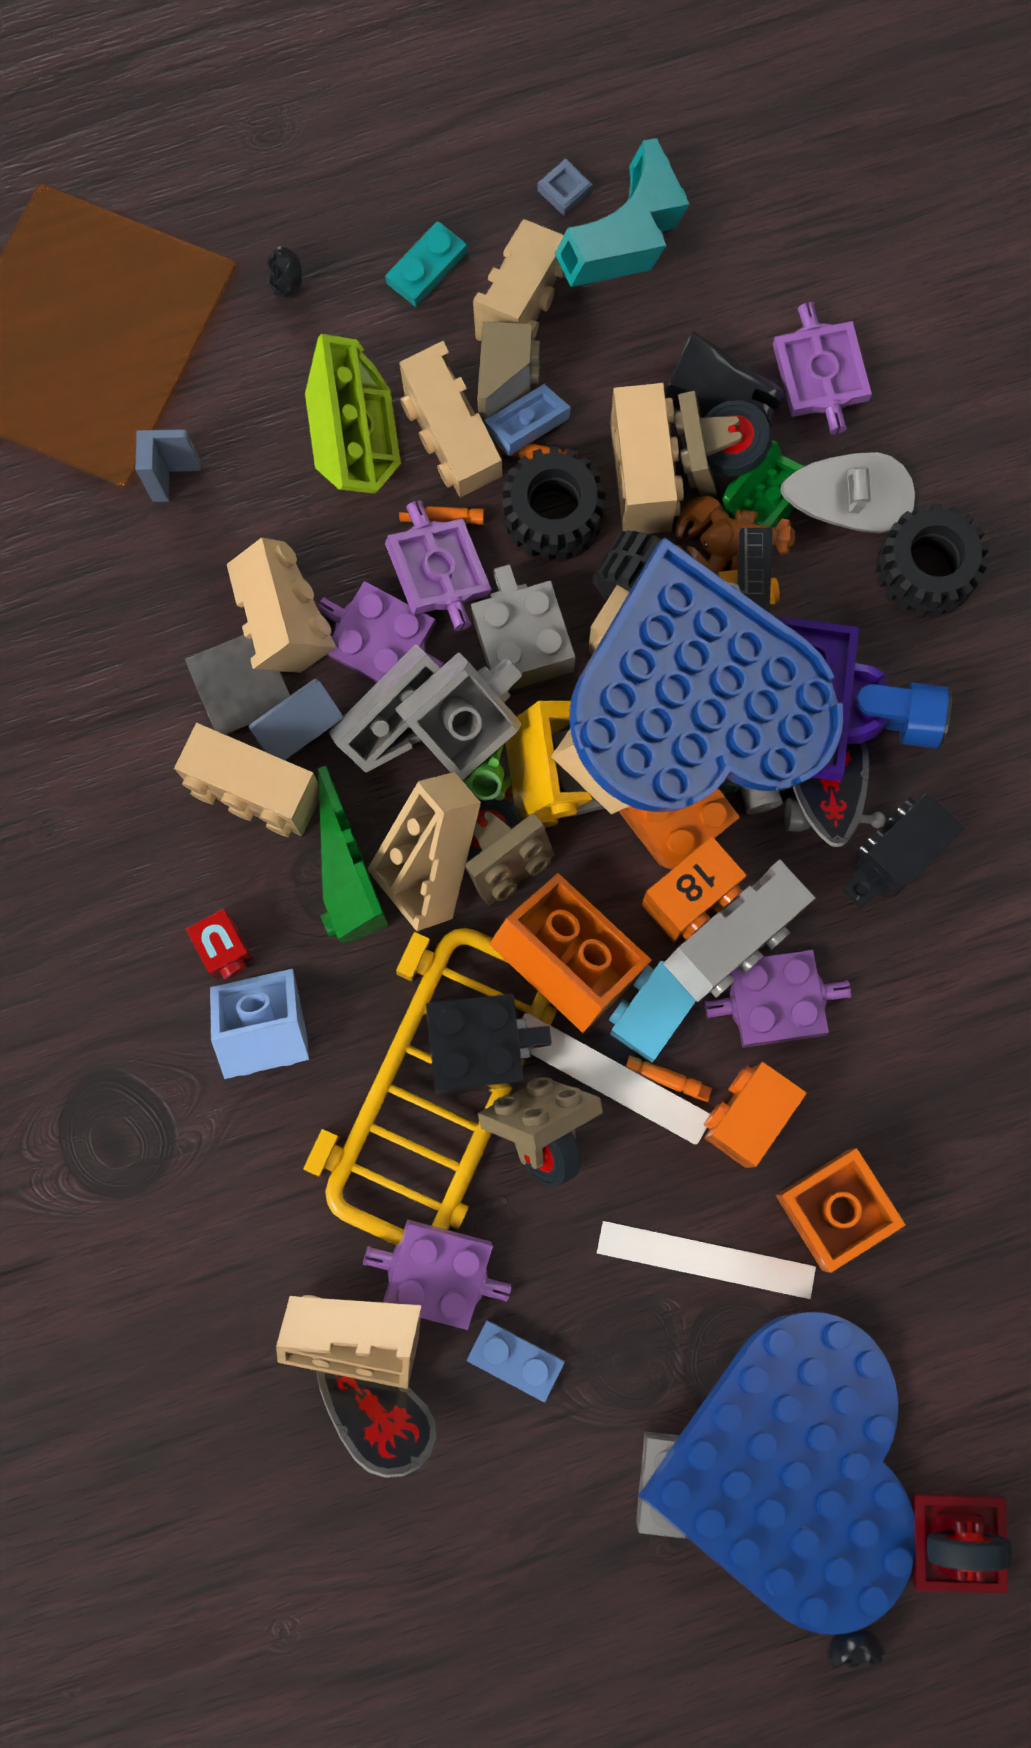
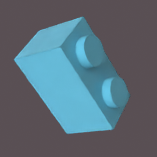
M662 960L655 969L648 965L633 985L640 991L630 1004L623 999L609 1019L610 1022L615 1024L610 1034L650 1063L656 1059L696 1002L691 994L666 968Z

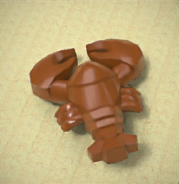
M708 495L696 497L684 506L680 516H678L676 536L678 539L684 540L686 531L694 523L693 527L688 531L689 538L701 535L700 541L702 546L711 554V557L708 560L699 550L692 546L687 547V552L691 554L692 558L718 576V573L722 572L731 560V570L738 569L740 528L770 527L759 525L758 523L754 524L758 515L755 511H741L739 509L735 511V519H731L724 506ZM781 519L776 528H771L773 530L772 548L776 547L781 556L789 554L790 546L794 545L795 530L791 527L789 520Z

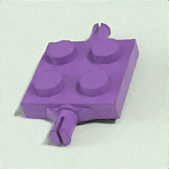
M808 302L807 306L804 303L798 307L803 328L795 333L776 336L773 341L784 391H786L787 403L791 417L813 412L826 413L830 434L835 435L837 430L839 434L847 429L841 409L848 405L867 402L872 395L853 321L835 325L820 324L815 311V304Z
M418 500L415 503L414 501L406 507L414 526L408 531L388 535L385 542L413 615L437 609L448 610L454 630L460 631L461 628L465 630L471 626V622L463 605L469 601L488 597L492 589L464 520L458 519L445 523L431 522L423 502Z
M365 581L362 583L353 601L345 608L334 604L325 597L320 601L322 606L318 605L317 607L321 615L336 622L332 639L337 648L329 652L327 656L375 682H378L415 644L425 652L426 641L436 625L434 618L425 613L413 615L408 604ZM427 654L440 668L445 665V662Z
M813 950L762 957L745 973L738 967L730 974L736 981L731 984L729 998L705 1000L704 1005L705 1010H707V1019L732 1014L734 1021L739 1027L742 1048L827 1036L829 1030L825 1014L826 1002L828 1000L851 998V989H848L850 986L848 980L823 984L822 979L817 973Z
M408 1219L402 1239L395 1247L393 1253L368 1246L364 1255L363 1265L388 1270L389 1283L383 1303L421 1305L420 1318L466 1330L469 1328L475 1305L479 1302L482 1295L507 1302L508 1294L511 1291V1283L487 1278L486 1268L493 1247L491 1241Z

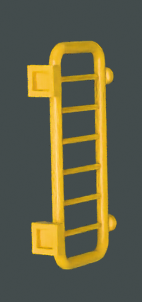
M469 928L454 929L444 935L434 952L427 950L430 945L429 938L416 932L413 933L396 969V973L398 976L409 981H413L416 973L423 975L347 1141L342 1148L336 1145L340 1136L322 1129L303 1170L319 1177L322 1176L325 1169L332 1172L328 1179L325 1193L327 1204L335 1216L396 1246L402 1239L404 1229L360 1210L345 1201L343 1189L351 1171L438 1211L432 1226L446 1230L452 1227L459 1230L469 1207L461 1203L492 1135L491 1132L481 1129L480 1121L478 1123L471 1121L392 1084L406 1053L432 1064L431 1054L410 1044L423 1015L426 1014V1003L430 1002L442 975L487 996L505 995L446 968L453 951L460 945L472 946L507 962L489 945L493 937ZM539 991L531 1006L514 999L516 1009L529 1013L551 1026L558 1009L550 1006L551 1003ZM513 1087L489 1090L492 1093L485 1109L493 1105L496 1099L510 1095ZM390 1092L474 1131L461 1162L458 1163L374 1124L387 1093ZM369 1132L455 1170L456 1173L442 1203L356 1164L355 1162Z

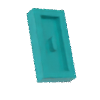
M437 221L385 275L386 283L417 307L468 253L467 244Z

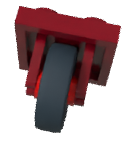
M912 1493L915 1547L913 1587L917 1591L1008 1594V1568L1011 1567L1012 1548L1010 1540L1007 1539L1006 1498L998 1495Z

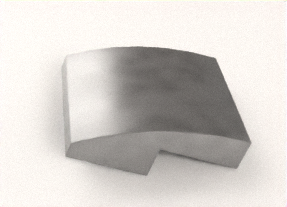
M244 635L185 659L214 730L224 735L253 723L290 696L280 671L256 670L252 668L250 658L256 655L252 638L248 639Z

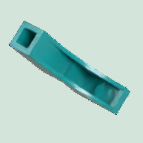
M657 138L643 140L629 166L630 192L628 201L617 211L605 218L592 223L567 228L555 251V255L570 287L650 271L664 251L666 243L662 232L675 229L689 206V202Z

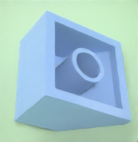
M293 969L210 987L211 1041L224 1079L240 1075H250L254 1072L280 1066H290L297 1062L309 1060L307 1032Z

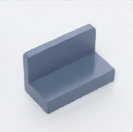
M136 430L135 470L153 502H169L170 471L201 470V461L186 430Z
M313 679L251 723L249 729L264 752L286 760L344 717L318 679Z

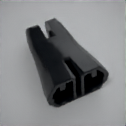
M693 331L665 391V398H672L673 407L680 409L678 394L695 391L702 414L709 413L715 406L726 401L742 400L754 404L766 415L771 427L776 417L773 409L780 407L786 391L764 376L744 366L712 342Z

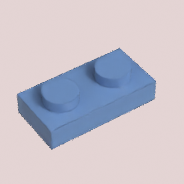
M543 384L483 420V423L492 441L510 456L570 419L571 407Z
M486 1320L466 1360L544 1403L565 1363V1360L489 1320Z

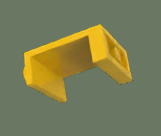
M538 701L517 716L522 724L519 730L505 742L510 777L512 779L514 806L518 808L523 820L534 813L544 824L545 828L557 825L558 819L561 817L577 814L578 807L592 800L589 792H560L556 761L551 757L554 753L552 734L570 724L571 701Z

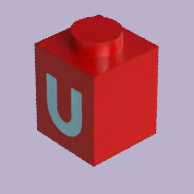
M225 909L186 929L208 973L216 979L223 976L224 980L239 975L247 969L245 963L254 959L231 915Z

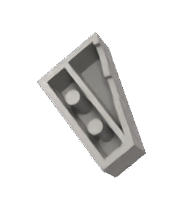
M415 644L354 705L344 718L329 731L335 744L365 772L412 749V745L422 740L405 723L395 708L435 674L440 667Z
M779 859L753 886H748L739 894L735 901L723 911L718 912L680 945L663 964L697 1002L709 992L717 998L736 981L730 975L738 967L743 973L747 972L763 957L758 951L760 948L767 944L772 950L790 934L785 926L808 906L815 897Z

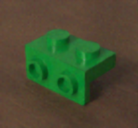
M772 440L771 448L765 461L755 470L740 475L737 480L732 481L728 485L723 497L727 514L731 519H735V511L739 509L741 511H755L758 515L754 524L758 523L759 525L776 528L780 520L786 519L795 508L782 496L781 484L795 471L805 466L781 455L778 442Z

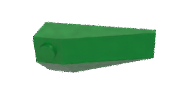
M323 766L318 768L323 901L327 912L320 915L328 936L337 935L338 940L344 945L390 926L327 767Z

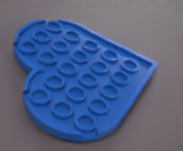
M664 537L655 547L576 683L570 704V730L576 752L582 764L603 790L622 803L637 809L651 812H671L687 808L713 793L726 778L740 786L760 791L784 790L811 778L825 767L836 751L843 727L842 702H837L835 690L831 682L835 677L829 665L811 643Z
M800 1312L783 1315L771 1320L753 1333L741 1347L638 1495V1497L775 1613L790 1623L811 1632L828 1635L846 1634L874 1623L900 1597L913 1568L915 1559L913 1510L900 1481L891 1469L883 1463L893 1442L898 1420L897 1388L886 1357L865 1331L852 1322L836 1315L820 1312Z

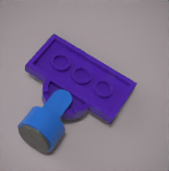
M776 617L811 643L822 655L835 677L831 682L835 690L837 702H842L843 727L836 751L825 767L812 776V778L842 781L847 744H862L876 738L884 728L900 731V744L938 749L939 746L944 744L952 708V693L948 691V687L910 682L907 689L890 687L884 679L885 673L873 666L855 663L859 627Z

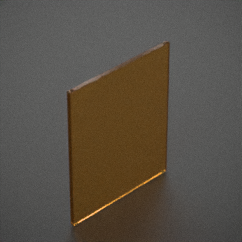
M39 183L0 256V437L107 480L118 487L126 488L135 470L136 430H155L237 266L236 262Z

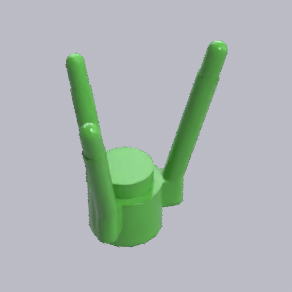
M503 745L462 780L477 799L485 801L494 798L496 800H503L505 791L512 785L510 774L503 780L504 771L499 764Z

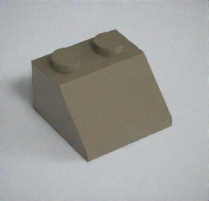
M483 321L477 395L478 413L482 421L530 393L531 384H539L540 340H532V324Z

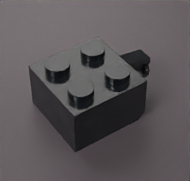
M928 793L918 802L909 797L884 823L889 831L886 832L880 827L856 851L855 854L860 860L852 868L855 873L842 891L860 908L878 895L882 898L896 897L965 829Z
M513 994L426 1003L435 1096L521 1086L524 1082L521 1060L531 1058L530 1049L548 1047L552 1044L550 1026L527 1028L526 1019H516Z

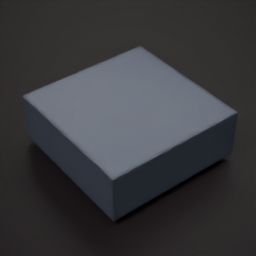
M564 159L537 185V191L563 216L567 215L592 192L593 184L567 159Z

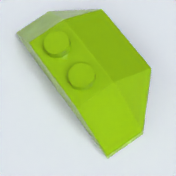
M321 334L317 340L305 391L315 469L339 490L375 494L401 464L390 388L375 365L362 353L364 349L357 339Z

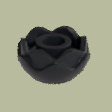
M276 247L271 250V255L267 259V264L272 271L269 278V286L274 290V296L290 297L301 287L302 270L300 259L297 254L286 247Z
M871 1631L834 1635L827 1650V1660H831L833 1668H839L842 1665L855 1668L863 1663L878 1665L882 1663V1655H885L884 1647Z

